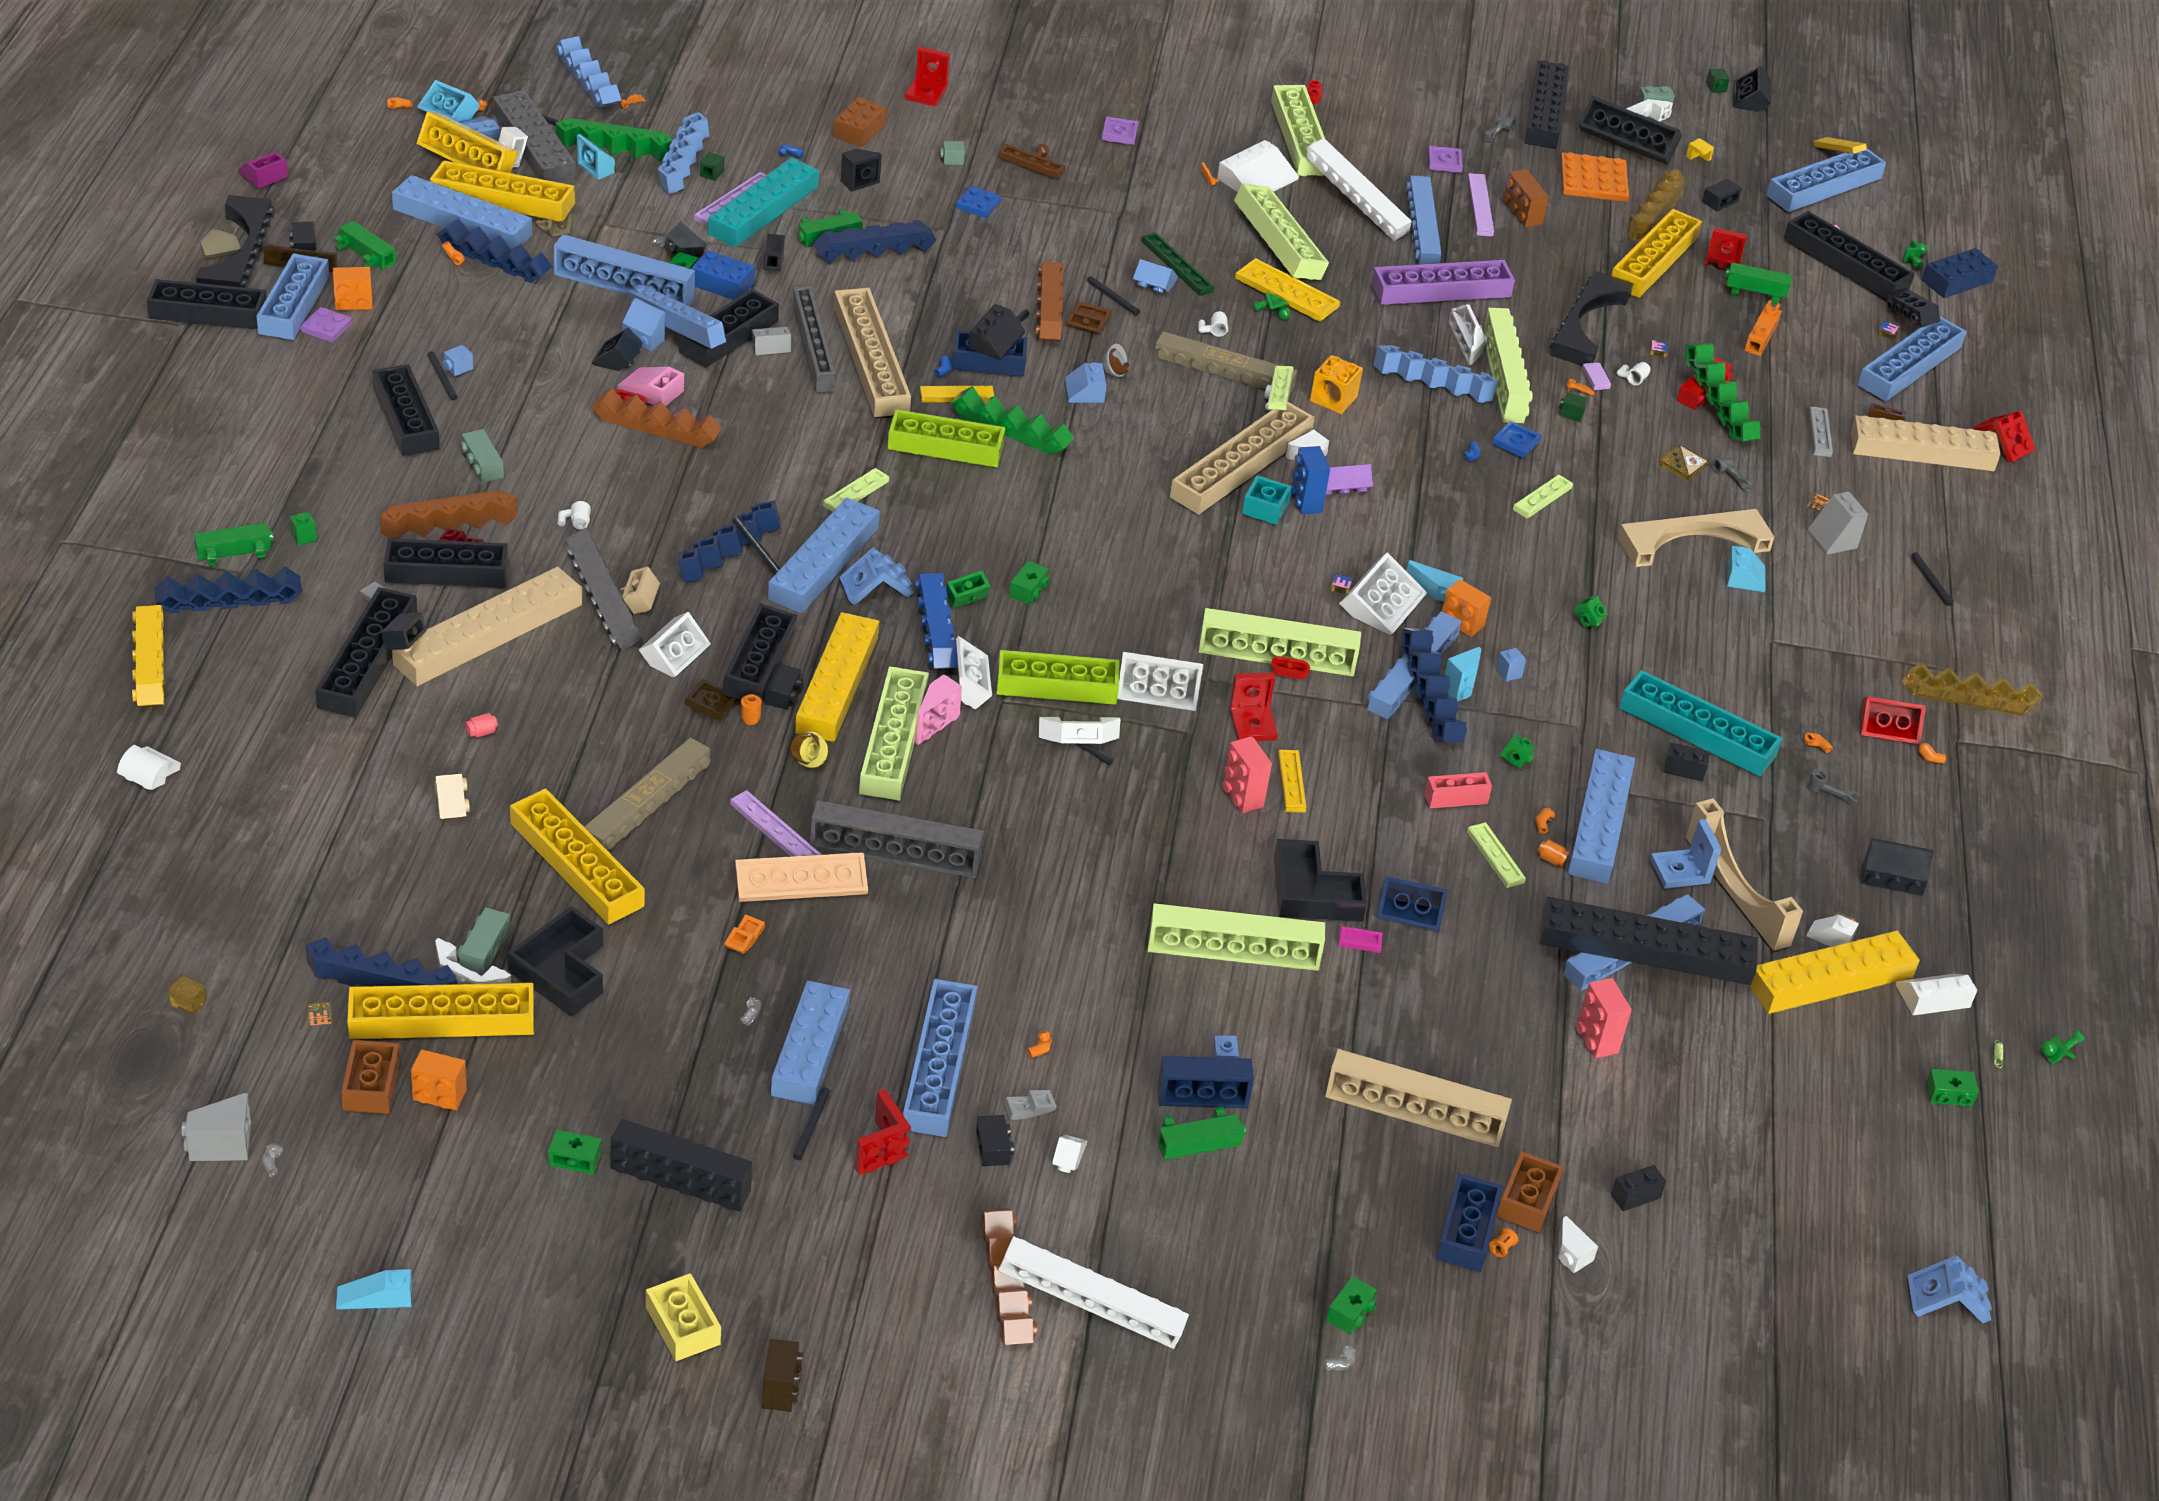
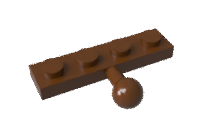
M1006 144L998 154V157L1005 161L1013 162L1021 167L1032 169L1035 172L1046 174L1052 178L1058 179L1065 172L1066 165L1044 158L1049 153V148L1045 144L1038 145L1035 154Z

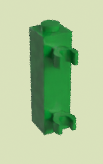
M845 209L838 210L839 216L810 222L807 217L800 219L802 224H799L797 238L805 248L813 247V243L827 231L836 233L842 232L843 229H863V220L856 212L847 214Z
M351 221L339 227V235L334 238L339 243L335 245L336 249L341 251L347 246L367 261L363 266L370 267V269L375 265L384 270L396 264V249L356 222Z
M1731 262L1730 269H1726L1724 278L1727 279L1726 286L1732 287L1731 295L1738 296L1739 288L1772 295L1771 304L1777 305L1780 297L1787 298L1792 275Z
M266 522L194 534L198 560H208L209 566L217 565L216 559L255 552L257 558L265 557L264 551L271 550L270 542L274 541L272 530H268Z
M1223 1106L1214 1108L1216 1115H1213L1212 1119L1175 1125L1172 1116L1163 1117L1164 1124L1159 1129L1157 1143L1164 1160L1242 1145L1243 1136L1246 1135L1245 1125L1243 1122H1240L1237 1114L1226 1116Z

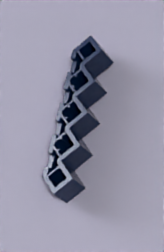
M459 218L437 233V236L443 243L449 241L452 247L462 252L464 256L473 260L475 258L480 259L483 264L493 268L499 267L503 269V272L514 277L517 275L524 278V281L529 283L540 278L553 267L543 253L531 258L522 244L510 249L501 235L490 241L480 226L469 232Z
M915 220L913 223L908 224L899 222L891 223L889 226L884 227L875 225L867 226L866 229L860 230L851 228L843 229L842 232L836 233L827 231L813 244L819 256L831 264L842 253L855 261L866 249L877 258L889 247H892L902 255L913 243L925 252L937 240L931 228L922 221Z
M775 500L756 504L751 507L752 511L750 513H742L737 516L742 519L758 541H762V532L772 533L781 529V520ZM734 522L729 526L723 525L713 531V536L708 539L703 537L693 544V549L689 551L684 549L679 553L678 562L684 582L699 581L704 577V569H717L723 566V557L738 556L742 553L744 544L752 545Z
M285 566L272 578L255 569L246 578L240 580L226 571L214 583L199 574H196L185 585L167 576L154 588L155 604L162 605L163 609L170 613H180V610L192 609V612L209 610V607L220 606L222 609L239 608L238 605L243 604L263 606L268 605L267 602L279 601L280 604H286L302 592L300 575Z
M1403 628L1401 649L1403 654H1407L1409 659L1407 662L1411 676H1415L1417 681L1415 688L1419 699L1424 701L1425 707L1423 711L1427 722L1432 723L1434 729L1431 731L1433 739L1442 742H1464L1467 732L1466 722L1456 719L1458 699L1448 696L1450 688L1449 676L1439 673L1442 664L1441 653L1431 651L1434 641L1433 631L1424 628Z
M327 937L306 945L307 964L316 978L325 980L328 977L337 979L338 983L350 986L359 984L368 987L458 985L457 978L448 965L426 972L418 958L396 966L387 951L366 959L357 944L336 952Z

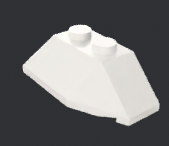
M1463 305L1451 309L1449 325L1468 365H1472L1483 354L1484 347L1487 345L1486 335L1484 336L1482 326L1479 325L1470 305Z

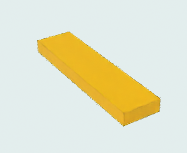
M1829 137L1814 141L1815 147L1848 153H1857L1867 149L1866 143Z
M920 386L921 402H951L961 391L972 386ZM973 386L983 401L994 396L993 386Z
M1279 750L1278 761L1285 812H1306L1299 750Z

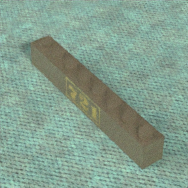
M1164 331L1156 342L1154 357L1265 390L1268 384L1272 385L1275 366H1280ZM1293 369L1289 396L1296 384L1298 370Z
M690 737L584 828L607 851L612 849L633 828L639 826L660 805L666 803L674 793L680 791L688 781L693 780L702 769L708 767L711 761L710 748Z

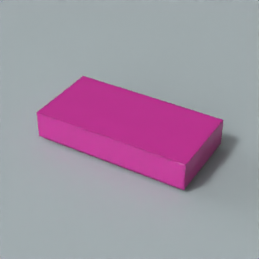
M1341 926L1338 946L1380 953L1383 933Z

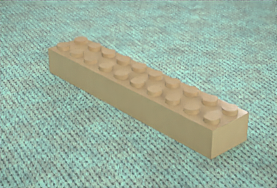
M870 288L836 290L834 293V310L873 416H892L895 414L896 409L910 412L911 395Z
M1289 402L1287 403L1286 410L1273 409L1172 480L1170 498L1197 514L1202 513L1285 454L1289 442L1312 431L1314 416Z
M557 566L427 629L409 649L392 650L393 665L412 683L419 686L581 606L582 587Z

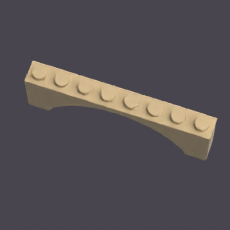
M1757 509L1621 524L1618 540L1634 567L1652 565L1655 551L1661 545L1672 539L1687 535H1707L1727 539L1746 548H1751L1754 553L1770 551L1774 540V535Z
M1714 798L1696 803L1685 838L1691 844L1698 820H1707L1721 847L1713 874L1773 951L1791 946L1803 910L1792 897L1774 902L1758 894L1746 881L1732 855L1726 835L1723 818L1724 811Z

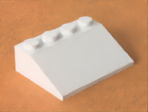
M1264 140L1221 161L1217 179L1237 192L1242 183L1268 186L1274 192L1298 180L1299 176L1279 149Z
M1386 553L1372 565L1339 604L1352 617L1392 635L1427 592Z
M1123 652L1117 699L1196 711L1203 664Z

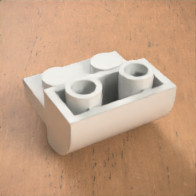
M133 745L121 758L117 773L124 776L127 780L142 785L145 789L152 790L165 784L166 776L179 771L181 763L148 746L140 748Z

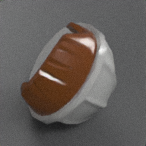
M1119 344L1111 345L1102 357L1104 371L1112 376L1122 377L1129 371L1127 370L1129 363L1127 362L1125 350Z

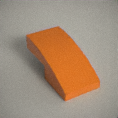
M745 914L738 928H733L724 946L742 954L746 953L764 930L765 922Z

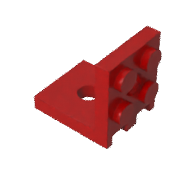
M919 46L917 49L916 78L907 90L905 100L934 107L938 105L948 88L950 53ZM929 63H934L937 68H932Z
M1714 227L1704 264L1708 265V262L1718 264V268L1723 269L1725 266L1730 267L1731 262L1740 264L1747 235Z
M2021 410L1989 418L1969 428L1979 431L1996 430L2008 463L2036 450Z
M1274 672L1234 675L1229 712L1237 740L1251 736L1255 741L1277 740L1278 733L1270 708L1275 683Z
M886 1089L877 1091L875 1123L880 1131L857 1139L855 1170L858 1175L873 1172L885 1165L894 1164L896 1161L907 1158L909 1155L904 1147L910 1144V1138L906 1132L911 1130V1126Z

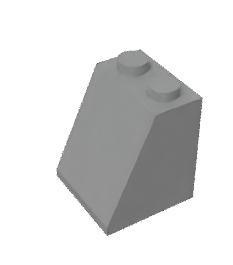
M1850 492L1834 494L1808 528L1807 532L1826 555L1857 549L1869 514Z
M243 1093L187 1113V1121L182 1122V1136H186L184 1138V1151H188L189 1161L248 1160L251 1133L248 1093Z

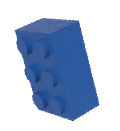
M709 250L691 268L695 270V287L732 300L746 293L755 283L754 265Z
M1320 446L1299 447L1298 453L1295 455V470L1292 471L1293 482L1290 486H1292L1291 495L1295 499V506L1298 507L1301 514L1323 512L1330 467Z

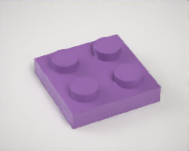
M1106 117L1102 140L1134 145L1139 121Z
M1429 146V169L1462 173L1461 149Z
M320 307L301 325V332L333 343L352 325V318Z

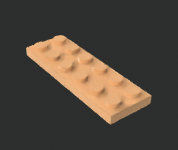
M864 853L735 860L739 902L868 894Z

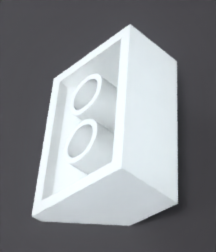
M686 612L674 617L645 643L639 651L651 667L671 677H676L711 643L690 613Z
M958 636L956 638L959 685L962 686L961 701L965 705L977 709L992 696L988 655Z
M1947 974L1896 981L1895 983L1912 1015L1970 1008L1977 992L1969 975Z

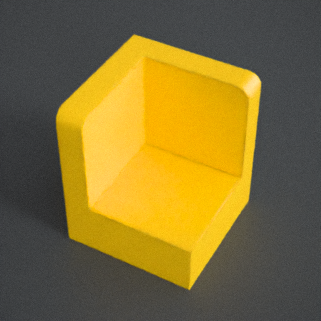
M1699 138L1689 143L1686 157L1691 160L1700 156L1706 161H1710L1714 147Z

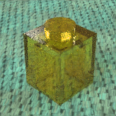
M181 976L176 982L172 983L168 990L170 1005L191 1015H194L207 1001L205 985L185 976Z

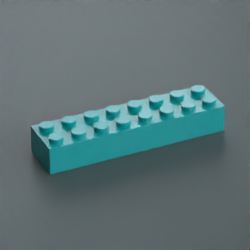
M791 157L708 217V235L736 248L818 188L819 170Z
M1642 670L1624 690L1619 706L1620 709L1706 751H1710L1716 756L1760 777L1778 755L1783 739Z

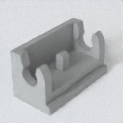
M788 327L753 329L752 346L755 355L791 352V333Z

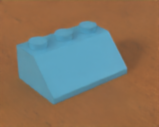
M435 80L417 108L425 112L441 113L457 122L471 119L480 107V104L471 94Z

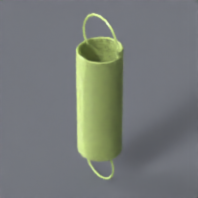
M1995 1043L1994 1063L1996 1065L2003 1063V1045L2001 1043Z

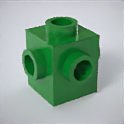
M1597 595L1582 599L1573 608L1583 627H1596L1608 615Z
M1515 733L1501 753V756L1511 765L1521 768L1524 763L1528 765L1534 757L1532 751L1536 746L1527 738H1523Z

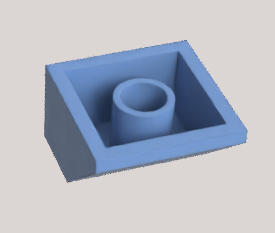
M1140 259L1133 279L1140 287L1147 288L1149 286L1153 288V291L1163 293V291H1170L1178 276L1170 268Z
M635 298L622 322V331L629 327L643 342L641 347L652 351L665 340V312Z
M1084 363L1065 377L1068 402L1104 403L1106 381L1102 363Z

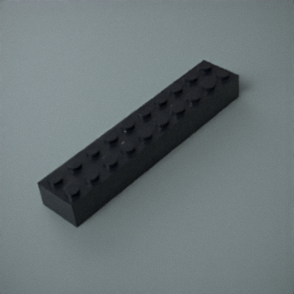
M1547 896L1542 912L1539 942L1541 945L1750 986L1757 970L1758 937Z

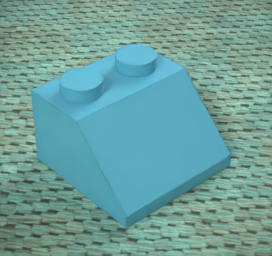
M581 134L577 135V164L597 180L614 174V158Z
M1732 546L1727 561V586L1765 592V565L1751 548Z
M1480 647L1448 659L1445 675L1449 676L1450 688L1448 695L1460 701L1472 695L1481 654Z

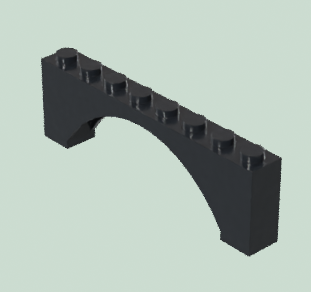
M228 195L225 203L226 220H231L239 225L247 233L249 239L246 245L231 258L215 265L200 267L196 276L197 283L247 288V280L251 278V269L255 268V259L259 257V248L263 246V238L267 236V227H270L271 217H274L275 208L272 206L271 199Z
M1597 271L1594 272L1592 277L1589 276L1586 285L1582 288L1581 294L1577 296L1576 303H1573L1571 312L1568 311L1566 319L1563 320L1560 329L1556 332L1555 338L1551 340L1549 348L1552 351L1550 356L1580 366L1593 363L1596 358L1598 345H1595L1585 335L1579 323L1580 318L1600 307L1611 305L1626 306L1631 297L1634 283Z

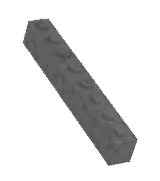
M794 287L793 307L816 392L834 391L835 371L812 287Z
M584 528L567 538L566 541L569 547L566 549L572 558L575 557L572 561L577 570H581L578 573L584 583L587 582L584 585L590 595L593 594L590 598L595 607H599L597 613L602 620L605 619L602 622L608 633H612L609 635L614 645L618 644L623 651L642 640L643 637L588 529Z

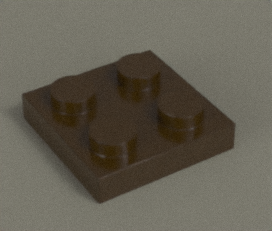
M702 679L687 695L684 704L713 719L721 721L738 699L721 694V687Z

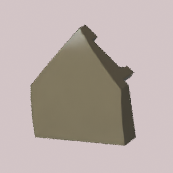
M570 213L563 222L543 219V221L538 220L535 224L541 231L552 238L559 239L562 234L572 237L574 217Z
M212 229L200 242L205 260L237 254L241 250L236 235Z

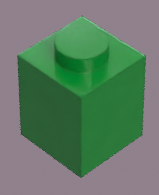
M309 512L289 516L291 535L298 546L317 541L316 524Z

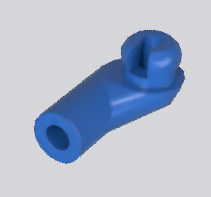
M783 144L778 150L781 156H786L787 153L800 159L804 156L803 150Z
M946 355L940 357L939 362H941V366L934 370V374L938 378L952 370V361Z
M1472 441L1469 444V452L1467 450L1464 452L1465 459L1468 461H1474L1481 455L1476 441Z

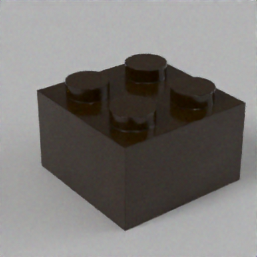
M777 1339L769 1340L763 1377L762 1409L791 1412L792 1403L798 1401L799 1382H801L803 1352H799V1342Z

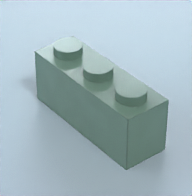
M481 429L462 434L460 448L462 453L466 454L468 464H472L475 476H478L482 483L504 478L503 461L485 430Z
M485 907L482 914L477 916L474 928L468 931L464 945H461L458 949L457 958H459V964L462 967L483 975L486 973L510 931V914Z

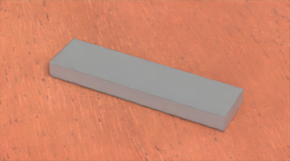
M1810 407L1808 412L1813 453L1818 456L1832 457L1833 449L1827 408Z

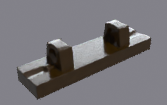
M272 245L264 246L263 264L286 266L292 254L328 259L329 272H333V268H337V253Z

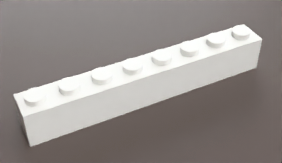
M1323 138L1309 146L1306 158L1357 205L1365 215L1378 225L1387 236L1395 241L1409 233L1412 221L1328 141Z
M1014 1236L998 1270L1173 1349L1182 1335L1189 1314L1178 1308L1169 1306L1156 1298H1151L1133 1288L1124 1286L1113 1279L1106 1278L1093 1272L1091 1269L1079 1266L1068 1259L1061 1258L1046 1249H1041Z

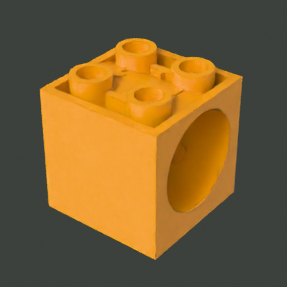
M1331 355L1315 372L1310 401L1343 414L1358 397L1363 368Z

